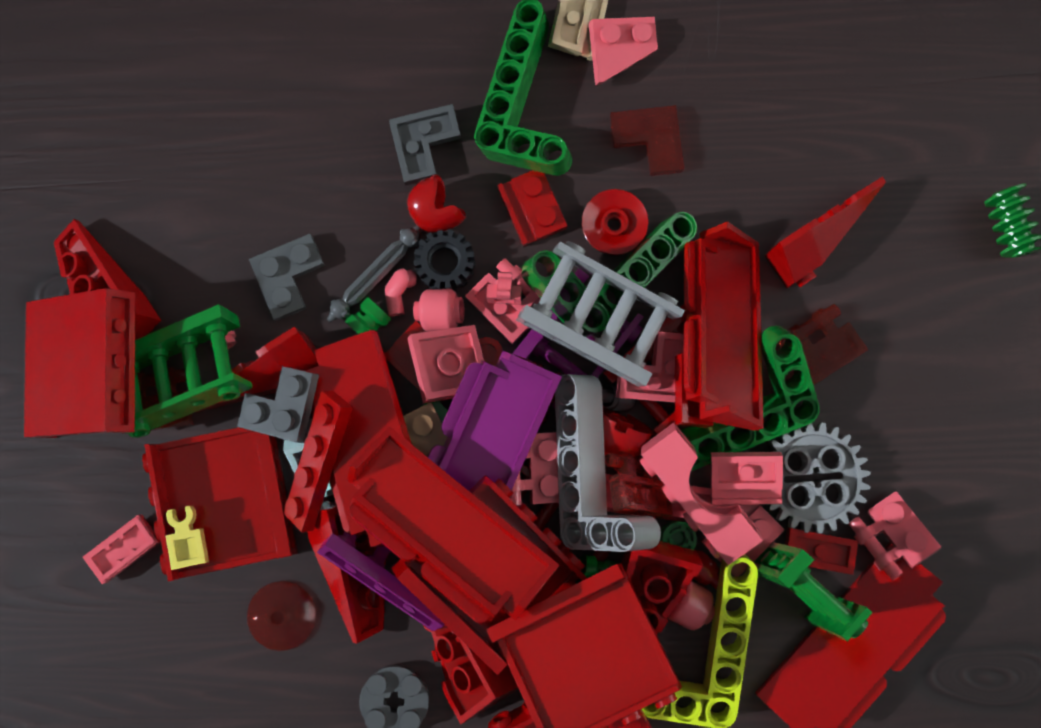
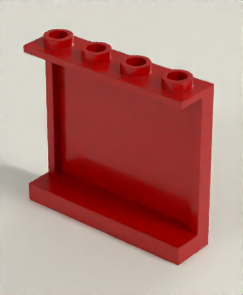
M104 288L26 302L24 437L57 438V436L135 432V292Z
M238 427L161 444L144 445L146 453L142 456L144 470L146 473H149L151 481L148 497L152 507H155L157 520L154 522V532L157 540H161L163 554L160 556V567L163 574H167L168 581L298 554L293 523L284 515L288 496L277 437ZM194 506L197 516L193 523V530L204 529L209 562L171 570L165 536L175 534V530L167 521V510L176 509L177 518L183 521L186 518L185 507Z
M484 475L469 490L559 564L557 570L527 608L571 587L579 578L582 581L587 579L581 572L585 565L571 551L564 555L557 548L562 543L560 539L547 527L541 531L534 524L538 517L524 503L517 507L509 499L514 492L500 478L493 482ZM414 558L412 561L405 562L400 559L392 567L396 578L498 675L508 665L503 658L504 655L498 642L492 643L488 633L421 576L422 564ZM506 613L497 623L511 616Z
M615 564L525 609L516 621L509 617L486 629L492 643L498 642L536 728H608L607 725L621 719L623 725H626L644 716L641 709L652 703L659 709L676 701L675 692L682 688L622 564Z

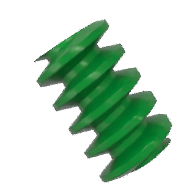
M1026 183L1000 190L992 194L984 202L985 207L996 208L988 214L990 220H1000L992 227V230L996 233H1004L996 239L997 245H1008L1007 248L1000 252L1003 258H1017L1041 251V246H1035L1034 244L1041 239V234H1031L1030 230L1039 225V222L1027 221L1026 219L1035 212V209L1023 208L1022 206L1031 197L1030 195L1018 194L1019 191L1027 186Z

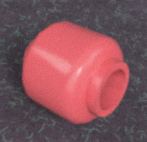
M426 289L421 294L419 301L414 302L415 321H420L423 330L426 332L456 328L458 324H462L464 321V300L462 297H458L453 289Z
M691 581L686 588L687 593L680 604H676L668 619L688 630L695 631L712 621L715 615V606H713L714 599L710 590Z

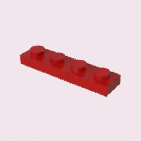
M321 391L318 404L314 410L309 433L304 442V449L295 472L291 491L285 504L284 515L301 532L314 530L353 408L334 391Z

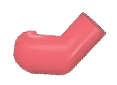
M402 268L395 271L385 286V298L389 317L405 314L402 294L407 288H411L417 283V275L413 270Z

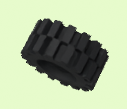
M448 229V232L440 230L433 235L431 232L426 234L427 238L419 241V248L415 249L414 266L422 282L428 285L430 289L449 288L457 291L458 287H464L468 284L467 280L472 278L475 268L474 252L469 241H466L462 234L459 233L457 235L454 230ZM449 249L457 255L458 263L453 271L440 273L433 268L432 259L439 250Z

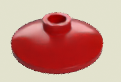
M620 189L605 190L595 195L587 203L582 215V230L589 244L599 252L608 255H622L634 250L645 238L648 230V214L643 203L632 193ZM617 220L620 223V228L618 230H611L608 227V222Z

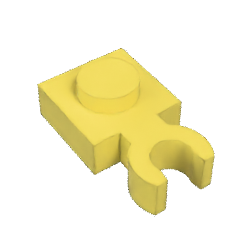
M194 506L185 507L186 518L183 521L177 518L176 509L167 510V521L175 530V534L165 536L171 570L209 562L204 529L193 530V523L197 516Z

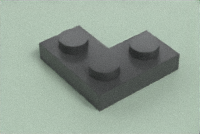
M453 104L389 119L405 186L418 183L422 179L436 174L430 151L431 146L461 139Z
M311 234L249 259L273 320L279 321L307 309L295 278L325 266Z
M282 366L275 399L245 393L237 427L296 443H304L319 374Z

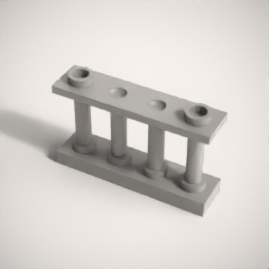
M569 241L566 244L559 242L552 252L562 259L539 303L534 304L532 307L524 306L516 321L638 387L646 386L652 373L644 369L646 364L643 361L666 316L676 319L682 317L685 310L676 306L678 301L662 292L656 295L585 256L586 251L579 245ZM576 266L593 276L570 320L561 324L551 318L553 313L550 310L573 267ZM607 283L624 293L601 337H596L595 341H592L582 335L584 331L582 326L604 284ZM635 300H638L653 308L654 311L631 355L627 354L623 358L613 352L615 347L612 344Z

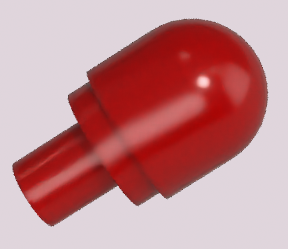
M695 550L699 554L703 568L697 577L694 576L693 579L704 586L710 584L717 590L719 580V567L717 563L705 552Z

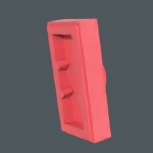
M140 514L85 554L83 559L101 584H106L158 545L161 540H157L154 530L144 516Z

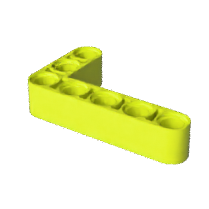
M746 554L729 565L722 559L703 684L680 681L682 688L675 692L677 700L683 696H688L693 699L692 703L685 708H680L676 706V700L659 709L652 703L642 708L647 718L711 728H727L735 722L738 714L758 580V569ZM740 562L747 564V570L743 576H731V570L735 564ZM734 597L742 598V604L739 609L735 611L726 610V604L730 599ZM728 632L737 633L734 643L730 645L721 644L724 634ZM720 668H732V672L727 678H716V673ZM722 701L727 703L726 708L722 712L714 713L710 711L714 703Z

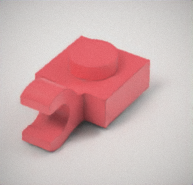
M498 272V279L495 280V284H487V302L521 305L522 286H515L516 282L512 280L511 272Z

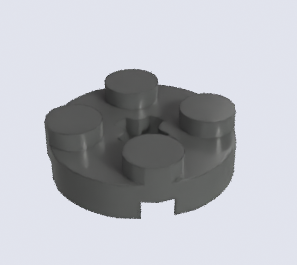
M398 664L388 665L379 669L367 680L361 690L359 706L367 728H418L428 712L430 695L426 683L422 681L421 677L413 669ZM394 691L398 692V698L404 699V705H399L397 710H392L391 706L386 704L385 698H390Z

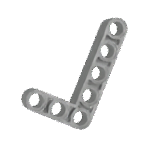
M562 375L555 391L560 535L563 544L572 550L615 552L646 550L656 547L660 541L661 531L658 522L653 517L607 515L602 387L599 379L592 375Z

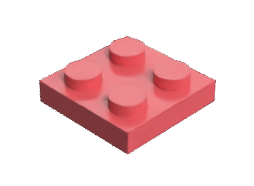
M475 325L410 334L408 337L423 403L454 398L468 365L473 362L481 363V361H484Z

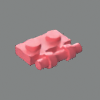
M504 258L496 268L500 272H511L512 280L516 282L515 286H522V294L526 297L521 301V305L487 302V284H495L496 280L490 273L485 275L465 295V298L513 345L529 329V327L516 321L520 311L526 305L532 307L534 304H538L540 297L524 281L522 269L518 265L513 266Z
M556 432L537 433L526 456L528 458L529 479H521L519 472L512 488L514 494L509 499L515 505L522 504L521 491L530 490V504L559 503Z
M897 491L868 510L867 513L875 523L866 526L858 516L848 524L856 534L854 536L856 541H859L860 546L865 545L876 559L874 564L880 571L884 570L892 581L903 574L902 570L895 563L901 558L912 569L941 549L940 544ZM883 532L895 548L887 552L876 536Z

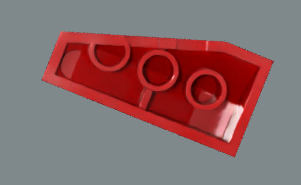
M883 176L849 197L841 206L839 204L818 219L815 218L780 241L765 255V258L786 288L795 283L800 288L817 277L814 270L823 265L884 186L886 181Z

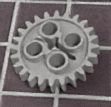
M811 423L803 427V432L799 428L791 431V436L788 433L779 436L781 443L774 440L768 442L773 452H781L783 455L782 504H768L766 508L767 510L778 508L779 512L776 519L779 521L789 517V528L794 529L800 522L801 530H804L806 533L809 532L811 525H813L816 533H823L824 524L829 530L835 531L837 530L836 520L842 524H849L847 512L853 515L859 514L858 509L854 505L855 502L866 503L867 501L859 493L860 490L871 488V486L862 482V478L871 475V472L861 470L860 467L868 459L856 457L855 454L860 450V445L848 446L851 439L850 434L838 438L839 427H832L826 433V423H819L815 431ZM826 450L831 451L835 457V463L831 468L825 467L822 462V455ZM793 452L797 453L802 461L797 471H793L788 465V457ZM841 472L843 474L841 479L816 480L814 482H784L785 476ZM830 484L835 485L839 492L837 500L832 503L826 498V489ZM797 486L802 488L805 493V499L800 505L794 504L791 498V493Z

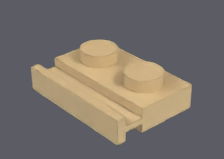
M558 0L548 47L577 57L580 55L592 61L589 22L592 19H604L608 0Z

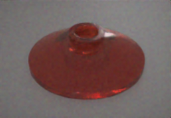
M288 581L273 582L262 587L253 596L247 611V623L252 636L262 646L277 651L289 650L303 643L311 634L316 619L315 606L311 596L301 586ZM275 611H280L284 614L283 623L279 624L274 621L273 614Z

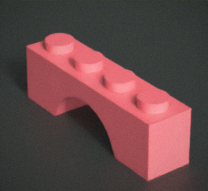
M675 422L641 447L643 458L640 462L651 477L657 474L665 484L661 488L672 504L680 503L686 511L683 514L684 519L695 532L698 529L702 531L707 538L704 543L716 559L721 556L729 565L763 541L759 529L738 503L727 506L713 505L702 500L692 490L689 477L698 456L695 447L680 428L675 425Z

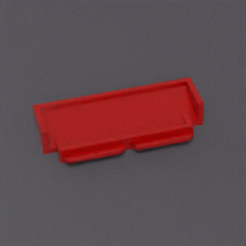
M727 221L700 232V239L687 242L684 246V304L686 307V321L684 323V388L686 390V400L700 403V420L756 431L764 429L759 242Z
M369 330L314 350L318 366L305 371L319 374L311 409L312 420L321 391H334L353 407L330 477V484L343 529L346 533H351V535H364L367 533L371 547H384L385 545L349 515L352 496L358 491L355 486L347 481L350 464L389 426L409 443H411L378 332Z
M390 426L350 464L347 481L358 489L351 499L350 517L405 562L412 561L414 558L422 564L421 576L477 623H484L487 620L492 622L501 609L516 621L559 567L557 562Z
M889 542L884 549L888 552L895 547ZM903 558L895 562L903 574L892 581L884 570L880 571L874 564L876 559H874L840 597L865 606L873 612L867 619L869 623L864 632L856 638L851 637L847 642L814 626L755 694L791 728H851L886 689L887 681L884 674L889 669L901 671L945 622L946 614L942 610L945 605L933 596L944 582L920 563L911 569Z

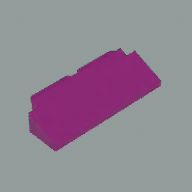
M502 351L496 366L485 361L469 364L441 425L443 434L447 436L444 446H433L427 457L468 491L484 475L493 482L500 478L512 490L562 376L505 351Z

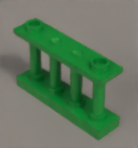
M218 304L135 340V432L126 434L134 438L147 436L155 428L218 402L234 400L240 396V393L253 388L252 382L232 373L225 336L228 332L240 327L238 315ZM211 340L219 379L202 385L196 348L199 344ZM182 352L189 391L172 397L166 361L169 357ZM152 365L159 404L143 410L137 373L140 372V369Z
M772 542L754 561L758 569V576L789 588L811 608L804 617L809 623L847 642L851 637L856 638L861 635L867 628L869 623L867 619L873 612L865 606L840 598L829 592L810 574L811 569L808 566L814 559L803 549Z

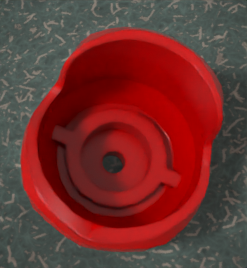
M437 174L422 179L412 188L407 198L408 211L414 223L421 229L432 233L452 229L466 219V213L463 209L455 205L444 207L446 197L443 180Z

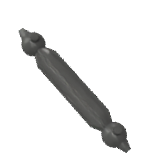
M418 226L401 229L400 240L391 243L345 290L342 299L331 301L327 320L331 323L336 319L348 318L350 316V307L358 304L405 256L408 247L419 246V235L422 229Z

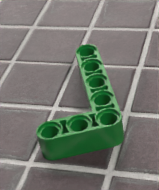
M522 0L514 9L475 130L474 139L482 153L491 161L559 176L565 174L572 165V156L564 140L556 135L518 127L549 31V22L542 4L538 0ZM537 17L533 22L526 23L529 18ZM528 46L524 52L516 53L521 47ZM518 76L514 83L506 84L511 77ZM509 107L504 114L496 115L500 108ZM499 137L494 145L487 146V142L491 138ZM530 144L526 152L517 153L521 145ZM552 152H562L561 156L557 160H548V157Z
M677 212L661 222L613 271L645 288L684 248L685 244L694 238L697 233L696 220L689 213ZM673 225L677 226L680 230V236L675 234ZM651 246L658 250L659 259L652 254ZM548 250L538 252L527 260L522 267L524 281L540 299L561 261L555 253ZM536 262L542 263L546 267L547 277L541 276L537 272ZM629 268L636 271L637 281L633 280L629 275ZM572 271L563 286L570 293V302L564 301L559 293L551 309L563 323L570 320L587 288ZM607 283L604 284L589 312L594 321L593 327L587 326L584 322L582 326L584 330L583 336L589 337L605 329L624 292ZM607 290L614 293L616 298L615 304H612L607 299Z
M777 325L768 327L761 334L762 354L774 393L763 397V418L772 413L771 418L763 423L764 429L753 431L740 428L738 433L731 436L730 434L735 428L734 426L714 422L713 426L707 428L689 426L681 429L695 447L698 456L691 471L711 464V453L741 452L809 425L816 420L820 412L819 402L799 338ZM785 339L784 346L776 351L777 343ZM794 370L793 376L785 381L788 372ZM803 400L801 407L794 410L796 404ZM710 438L706 446L698 448L704 439Z

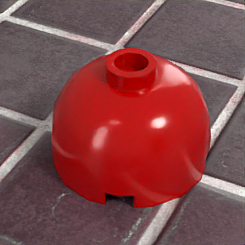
M603 406L605 464L612 465L613 461L619 463L633 461L641 455V447L651 439L653 430L630 414L625 417Z

